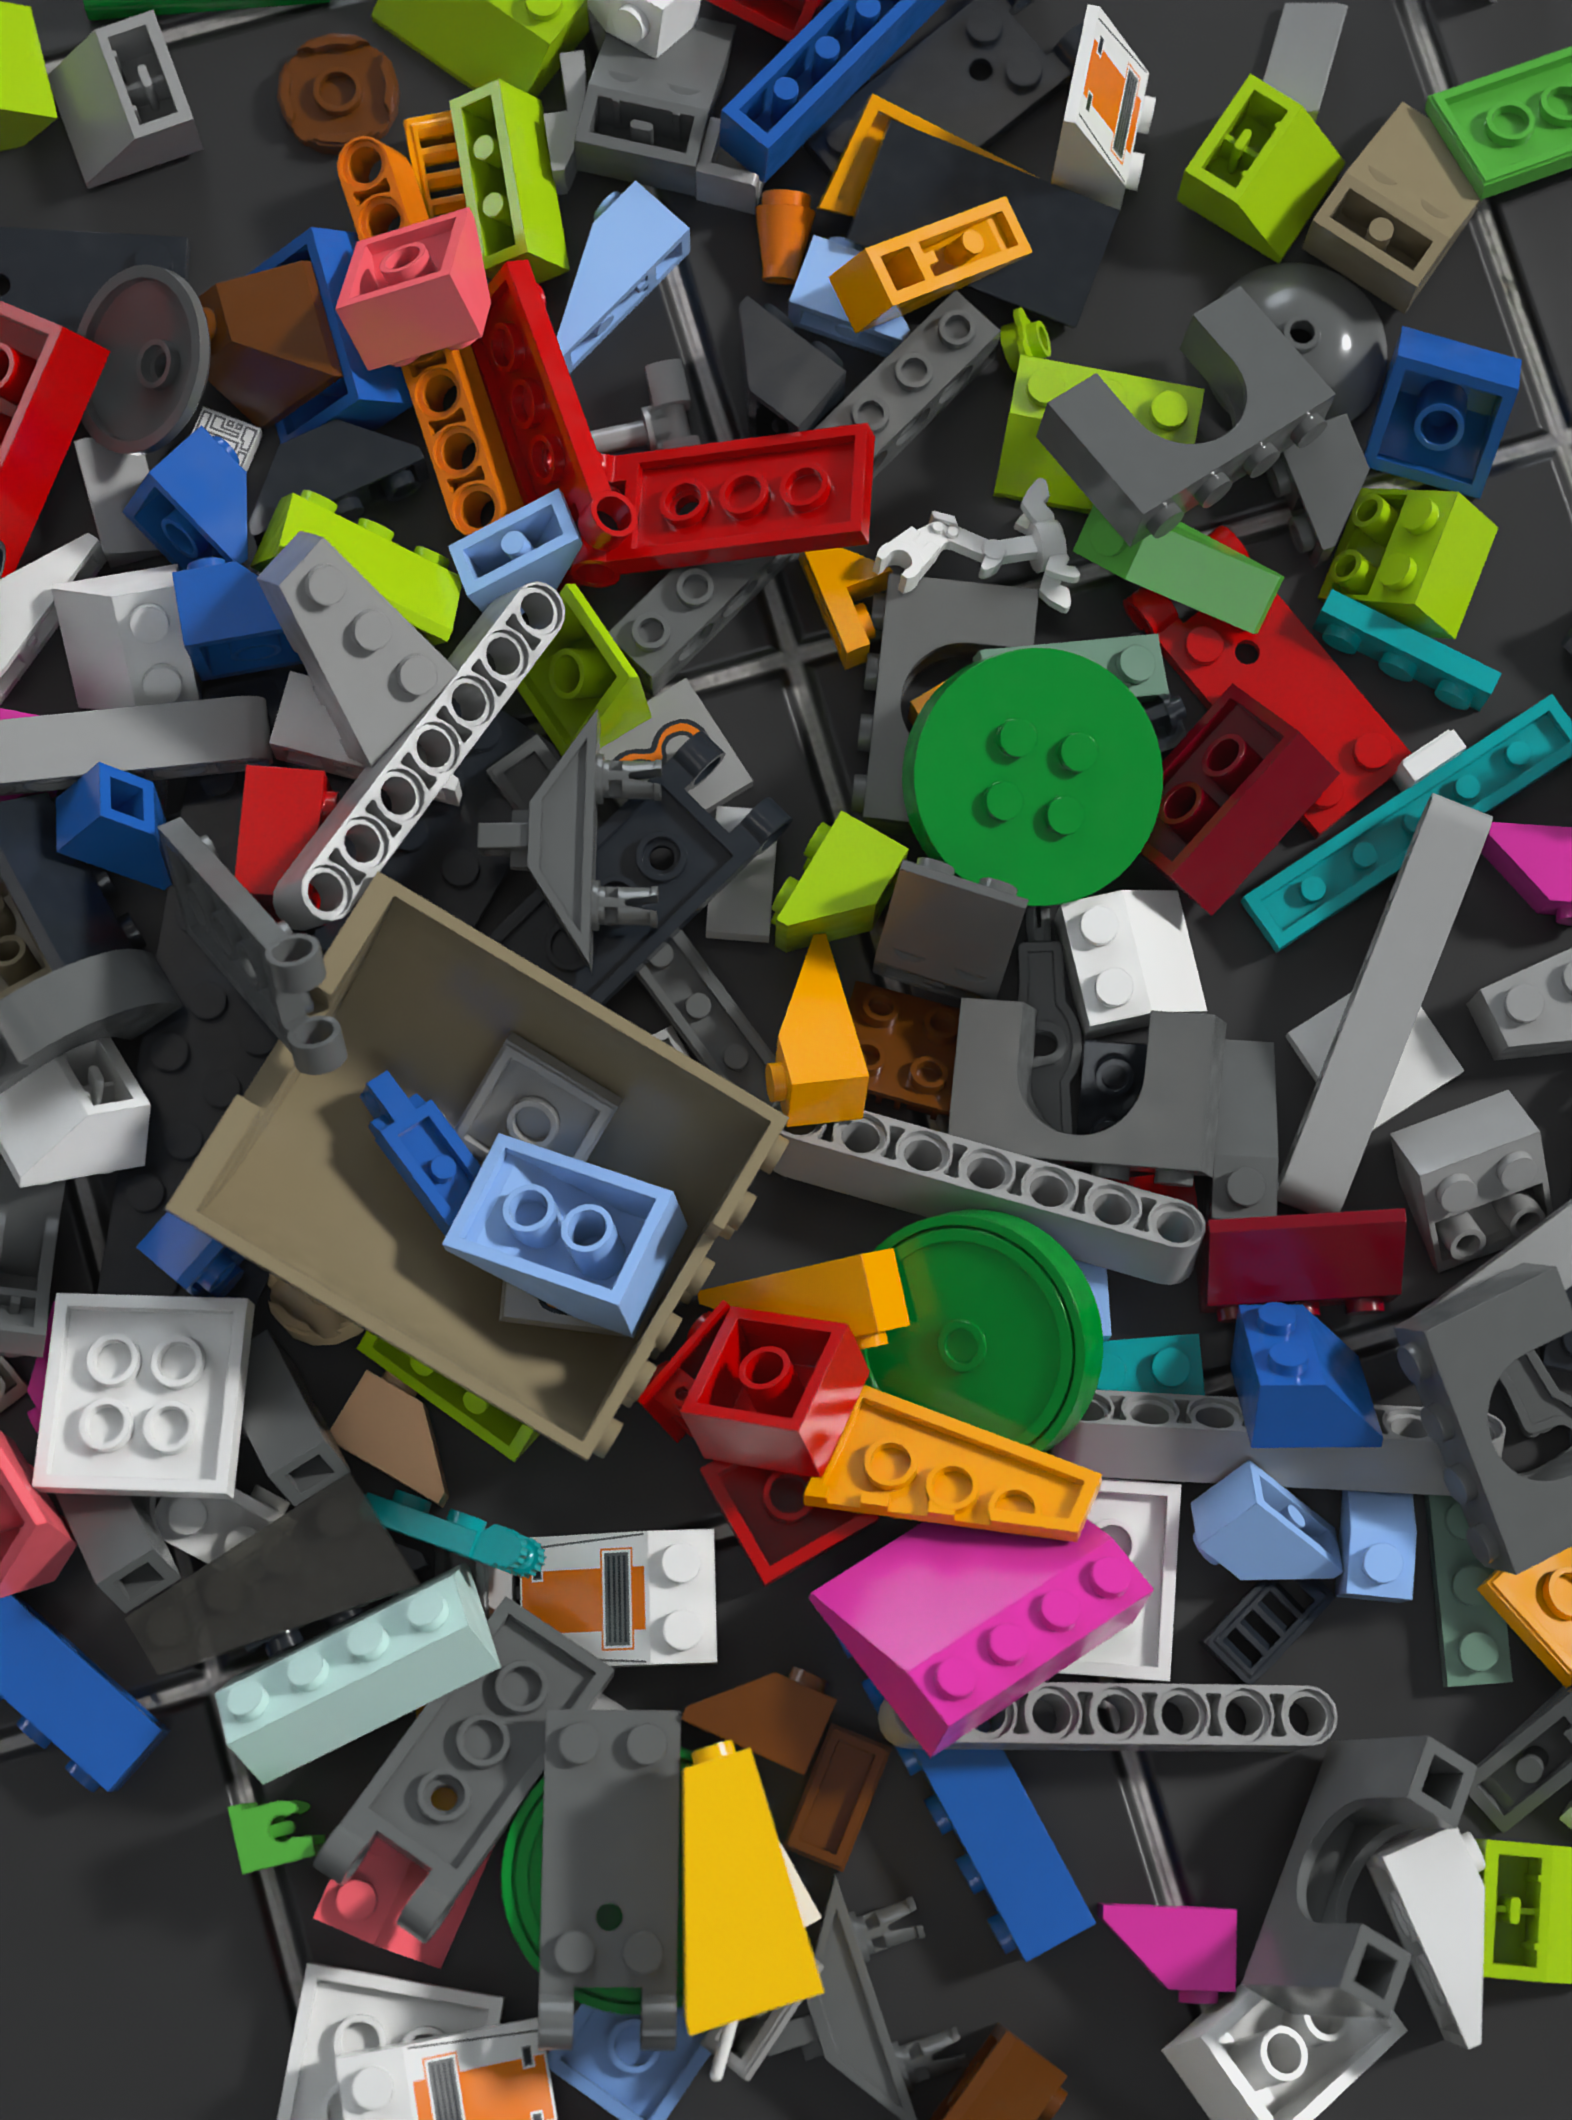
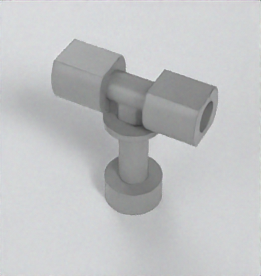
M681 359L663 360L645 366V378L651 406L641 407L642 420L590 431L597 451L605 454L648 445L649 451L701 444L699 435H691L686 411L690 409L691 399Z

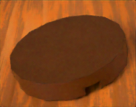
M330 33L308 40L297 49L298 54L291 58L288 65L286 61L279 74L277 99L286 127L301 144L322 154L339 155L344 145L353 138L368 136L380 140L387 135L398 115L400 89L391 61L383 52L381 54L376 48L370 46L369 41L356 35Z

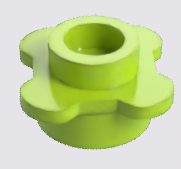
M1022 307L1013 311L1015 322L1003 325L1000 329L1002 349L1014 373H1017L1020 354L1042 359L1051 355L1050 340L1043 323L1039 320L1031 322L1026 317Z

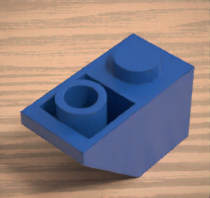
M98 762L56 798V847L58 853L162 890L172 885L171 874L157 826L167 822L152 781Z
M168 1212L136 1246L137 1249L193 1297L213 1296L223 1298L234 1288L244 1273V1270L239 1267L245 1259L244 1257Z

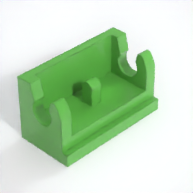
M303 1800L277 1801L261 1806L254 1802L228 1807L242 1874L318 1855L327 1841L325 1834L292 1838L287 1836L293 1834L297 1827L295 1822L285 1821V1819L291 1814H303L312 1809V1805L309 1802Z

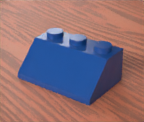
M310 227L247 274L261 272L298 261L312 262L343 377L275 424L280 444L335 419L375 431L413 406L401 367L387 365L368 371L335 310L356 243L360 241L357 232Z

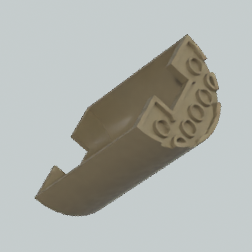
M377 871L323 957L327 972L324 981L316 988L309 990L314 1011L307 1015L309 1017L329 1016L335 1018L340 1023L347 1049L346 1061L332 1072L322 1075H306L296 1069L291 1052L278 1040L243 1097L237 1094L165 1207V1210L579 1458L587 1461L593 1453L603 1459L623 1426V1423L614 1419L613 1416L620 1404L630 1409L634 1401L639 1399L657 1368L656 1365L647 1361L648 1357L653 1360L657 1359L659 1354L669 1344L683 1319L673 1313L674 1308L679 1301L688 1305L693 1296L698 1294L712 1271L715 1262L705 1256L714 1240L721 1236L728 1241L734 1231L738 1230L757 1196L747 1191L756 1173L760 1169L770 1175L790 1141L779 1134L789 1117ZM511 1032H514L623 1098V1101L586 1162L674 1191L688 1225L635 1337L499 1321L503 1280L444 1249L442 1245L445 1239L444 1234L375 1142L376 1138L368 1127L374 1118L360 1098V1094L363 1093L366 1086L365 1084L388 1070L408 1098L418 1093L425 1102L432 1099L454 1129L505 1040ZM475 1158V1159L477 1160V1162L480 1164V1166L482 1167V1165H483L484 1162H482V1161H480L479 1159Z

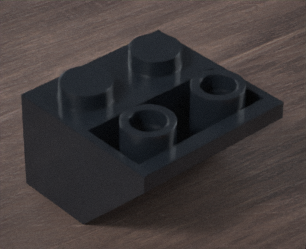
M746 296L739 304V353L749 433L754 437L814 430L844 400L846 371L842 368V360L827 345L819 341H814L811 345L794 332V325L791 320L777 307L768 303L761 307L750 297Z

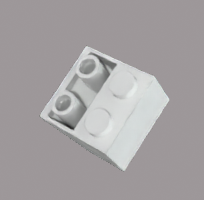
M111 1037L83 1044L56 1057L0 1094V1153L20 1188L46 1185L61 1180L95 1174H108L118 1170L145 1166L151 1104Z

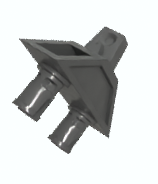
M598 709L529 802V810H512L511 823H478L477 849L481 856L510 857L511 870L529 871L531 879L591 973L593 969L594 931H599L600 925H638L657 928L658 924L656 911L631 907L658 903V886H651V888L602 887L600 880H596L598 804L603 805L604 798L654 799V801H661L662 796L660 784L640 781L662 777V760H605L604 754H600L601 723Z
M834 1874L813 1951V1956L825 1966L819 1974L824 1993L802 2000L767 2055L772 2056L801 2046L805 2061L825 2055L826 2060L901 2120H917L909 2094L914 2092L912 2085L960 2068L966 2069L969 2067L964 2053L932 2058L933 2054L960 2040L955 2025L947 2030L899 2046L897 2040L891 2042L865 1965L871 1962L869 1955L918 1938H926L923 1925L921 1924L888 1929L889 1924L917 1910L913 1897L910 1896L906 1900L856 1917L854 1911H847L836 1875Z

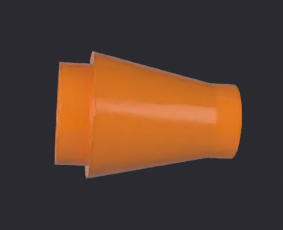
M784 189L762 192L761 205L755 207L763 265L762 280L764 282L779 285H793L796 283L816 214L810 208L811 196L809 194Z

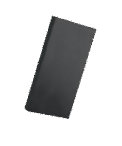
M889 120L845 240L868 248L1006 196L1033 253L965 287L1013 306L1022 307L1026 311L1067 327L1076 328L1120 210L907 125Z

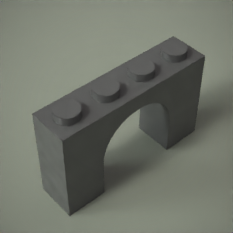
M1241 286L1192 315L1179 349L1226 404L1233 427L1226 435L1216 440L1199 444H1184L1164 439L1145 428L1097 373L1049 401L1046 405L1036 435L1037 439L1130 547L1151 534L1154 538L1166 535L1179 524L1184 517V513L1199 504L1203 508L1212 506L1226 495L1235 481L1246 474L1251 478L1260 476L1277 461L1281 452L1294 444L1298 448L1306 447L1317 439L1327 427L1325 417L1334 400L1335 392Z
M889 573L886 594L874 593L871 619L875 631H882L880 654H867L864 690L876 691L874 714L861 713L857 751L870 752L867 775L855 774L851 811L863 813V823L882 834L916 838L907 816L903 798L902 766L909 732L902 716V698L915 678L937 664L955 660L973 661V657L979 650L1034 645L1039 589L922 577L912 591L903 594L898 590L901 575Z
M961 998L948 1126L949 1135L1062 1167L1091 1168L1090 1175L1115 1182H1129L1130 1171L1155 1173V1184L1176 1187H1193L1194 1176L1213 1177L1227 1023L1218 1016L1151 1010L1144 1083L1135 1105L1122 1120L1106 1130L1089 1135H1070L1061 1133L1052 1127L1041 1114L1034 1099L1032 1068L1038 1010L1025 1002Z
M1523 1262L1393 1327L1400 1344L1397 1351L1400 1366L1405 1375L1415 1384L1424 1407L1420 1412L1422 1424L1430 1438L1438 1444L1446 1465L1443 1472L1446 1487L1452 1497L1461 1504L1469 1526V1529L1466 1531L1468 1545L1474 1556L1485 1567L1518 1575L1572 1546V1450L1534 1470L1517 1474L1500 1458L1492 1443L1489 1432L1488 1409L1490 1398L1499 1377L1505 1369L1524 1354L1572 1331V1307L1557 1267Z
M268 1329L252 1338L240 1438L251 1441L267 1476L296 1507L350 1473L351 1470L294 1360ZM55 1493L95 1584L125 1614L182 1578L156 1522V1497Z
M1430 1736L1330 1741L1241 1985L1290 2014L1390 2019L1413 1954L1363 1924L1346 1923L1347 1906L1351 1891L1358 1875L1371 1855L1393 1836L1414 1829H1457L1478 1767Z

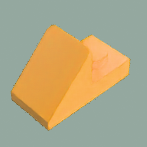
M844 548L799 553L800 564L844 669L847 670L867 662V654L870 650L869 640L876 638V632L865 604L862 602L854 605L853 602L886 590L889 573L893 574V570L887 567L878 575L873 571L874 560Z

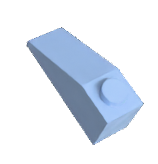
M636 180L622 194L618 191L611 193L600 204L594 214L595 221L592 224L556 337L569 374L690 253V228Z

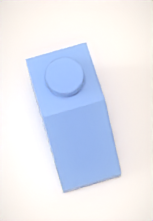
M814 235L789 299L788 318L796 327L887 358L910 335V330L903 316L855 334L828 278L859 254L863 248L860 245L845 240L843 237L834 236L828 240Z
M558 488L449 545L448 548L467 597L483 613L488 605L497 597L527 583L543 582L557 590L582 547L583 542L565 497ZM521 608L520 611L522 615L525 613V611Z
M1251 1460L1246 1461L1191 1502L1195 1527L1193 1540L1198 1551L1208 1562L1213 1565L1220 1563L1240 1580L1334 1579L1344 1572L1335 1528Z
M1342 1490L1338 1546L1344 1572L1336 1577L1335 1595L1337 1597L1394 1603L1412 1600L1417 1539L1413 1494Z

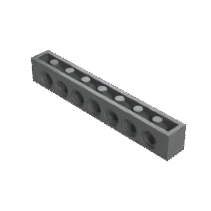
M955 290L815 429L868 423L875 436L874 479L996 358L1001 331ZM798 553L673 568L609 631V634L639 676L642 687L654 697Z

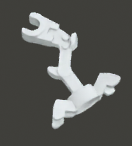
M1038 478L1031 485L1021 502L1020 509L1023 511V514L1015 523L1014 529L1026 536L1003 540H988L958 527L955 516L932 511L928 525L918 530L911 526L890 542L882 545L877 552L873 571L878 575L891 565L903 567L905 571L901 574L898 590L904 594L912 591L940 553L946 549L981 562L978 575L980 579L992 577L1003 564L1029 560L1036 573L1044 572L1038 596L1047 605L1064 614L1070 609L1071 597L1069 588L1060 584L1062 581L1077 583L1080 578L1078 569L1075 566L1067 565L1069 556L1067 554L1063 528L1054 519L1053 512L1045 504L1048 502L1050 495L1044 478Z

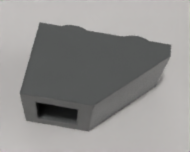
M1347 413L1326 420L1327 427L1306 447L1298 448L1294 444L1281 452L1277 461L1266 471L1273 493L1278 498L1285 497L1292 517L1288 519L1292 541L1300 554L1307 552L1314 569L1326 565L1370 470Z

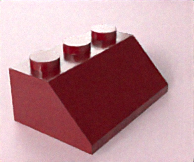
M1232 683L1162 761L1163 790L1161 804L1152 832L1139 854L1180 891L1213 916L1266 855L1278 845L1279 841L1310 806L1321 797L1322 793L1340 773L1297 729Z
M1406 1209L1208 1220L1205 1224V1234L1196 1259L1200 1313L1217 1312L1218 1323H1236L1238 1305H1263L1269 1302L1304 1305L1316 1317L1320 1316V1306L1345 1305L1346 1315H1370L1385 1312L1384 1302H1391L1402 1294L1407 1223Z

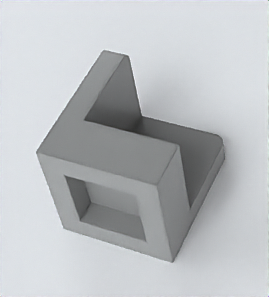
M711 117L696 168V200L755 215V207L758 206L764 183L759 180L757 174L749 172L719 146L721 119Z

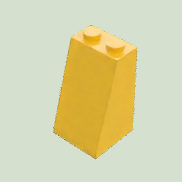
M732 1740L694 1751L691 1754L694 1766L684 1768L681 1772L683 2018L690 2036L824 1993L751 1748L736 1752Z

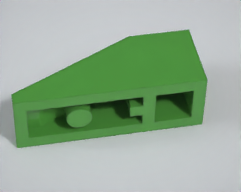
M1093 505L1073 549V552L1127 581L1253 634L1259 632L1284 579V576L1182 522H1179L1174 529L1160 538H1154L1151 534L1130 547L1095 505Z

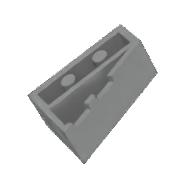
M299 531L256 578L293 651L298 653L314 684L312 688L320 704L326 707L341 737L339 740L348 758L373 768L458 673L322 536Z
M1572 948L1480 989L1466 1003L1494 1061L1572 1053Z

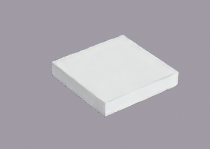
M1351 993L1294 1028L1285 1036L1315 1082H1317ZM1420 1007L1372 1131L1464 1072V1069L1422 1007Z

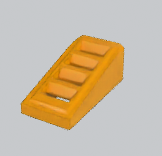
M451 110L404 120L403 124L412 169L429 219L467 208L464 193L431 199L430 192L462 187L460 168L426 174L425 167L459 161Z

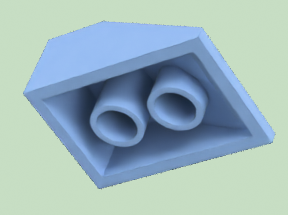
M498 1133L442 1245L446 1251L577 1319L634 1338L688 1225L674 1191Z

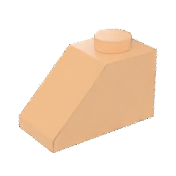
M366 1370L330 1429L337 1445L443 1508L450 1496L428 1408L423 1402L415 1398L417 1395L416 1391L387 1370L382 1378Z

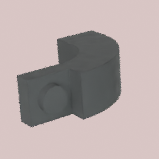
M122 949L94 955L50 972L0 999V1094L49 1061L76 1047L108 1037L132 1041L183 1007L153 953L140 949Z
M2 1155L0 1159V1355L4 1357H20L23 1355L43 1357L54 1255L66 1180L20 1188Z

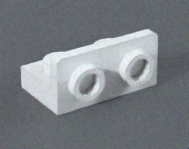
M255 1485L250 1496L234 1489L233 1499L162 1497L155 1509L156 1522L164 1541L258 1591L274 1550L288 1544L299 1524L298 1521L285 1515L290 1502L258 1485Z

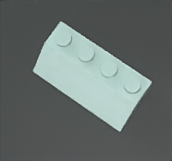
M464 1562L232 1677L215 1693L228 1747L264 1785L501 1666L471 1569Z

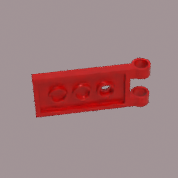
M529 260L506 261L488 284L491 299L489 313L482 337L474 341L471 347L523 505L525 506L559 488L565 497L574 522L578 519V528L584 540L596 549L603 551L613 550L635 529L637 525L636 510L628 498L611 490L607 479L605 460L596 449L546 310L544 291L535 280ZM597 511L610 515L616 522L618 531L606 527L600 521ZM568 570L557 590L561 591L566 584H576L578 588L583 584L575 581Z
M868 423L616 456L602 454L606 463L607 479L611 490L624 495L633 504L637 513V525L633 532L617 548L610 551L596 549L580 536L583 545L571 564L570 574L580 584L590 587H608L617 583L621 574L869 544L875 436ZM691 502L699 503L690 513L679 515L684 505Z
M1220 525L1207 535L1250 558L1244 545L1227 527ZM1142 586L1123 601L1127 615L1138 630L1144 629L1146 635L1158 634L1162 656L1207 710L1213 706L1233 683L1297 729L1340 773L1322 793L1321 797L1299 819L1315 839L1390 781L1396 774L1397 767L1402 760L1412 754L1278 594H1276L1261 628L1256 634L1201 611L1183 623L1168 597ZM1243 643L1254 646L1258 652L1257 661L1252 664L1241 663L1235 656V648Z

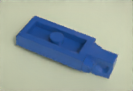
M387 1070L367 1082L363 1093L360 1094L362 1102L374 1118L368 1127L376 1138L375 1142L446 1237L481 1166L432 1099L425 1102L418 1093L408 1098Z

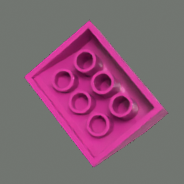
M1088 1519L1078 1542L922 1522L811 1592L809 1600L931 1758L1132 1624L1154 1589L1116 1541Z

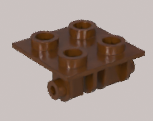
M856 980L848 1008L869 1073L866 1098H870V1094L875 1095L874 1104L881 1105L883 1098L895 1101L893 1106L895 1110H899L901 1103L907 1104L906 1109L931 1115L930 1119L935 1121L937 1115L949 1117L960 1008Z

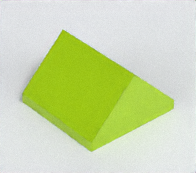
M566 584L559 593L565 607L564 623L560 631L517 687L562 756L597 709L601 723L600 748L652 718L639 676L576 584Z

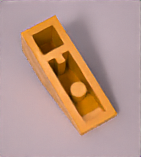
M1004 196L865 248L828 278L856 334L916 310L1027 257L1033 251L1007 197Z
M826 933L814 934L778 1035L775 1063H767L765 1079L768 1097L771 1102H780L783 1114L789 1117L786 1127L863 1119L869 1073Z
M894 1248L859 1254L700 1290L697 1294L699 1304L713 1309L722 1300H725L730 1306L849 1324L860 1350L888 1344L887 1330L910 1325Z

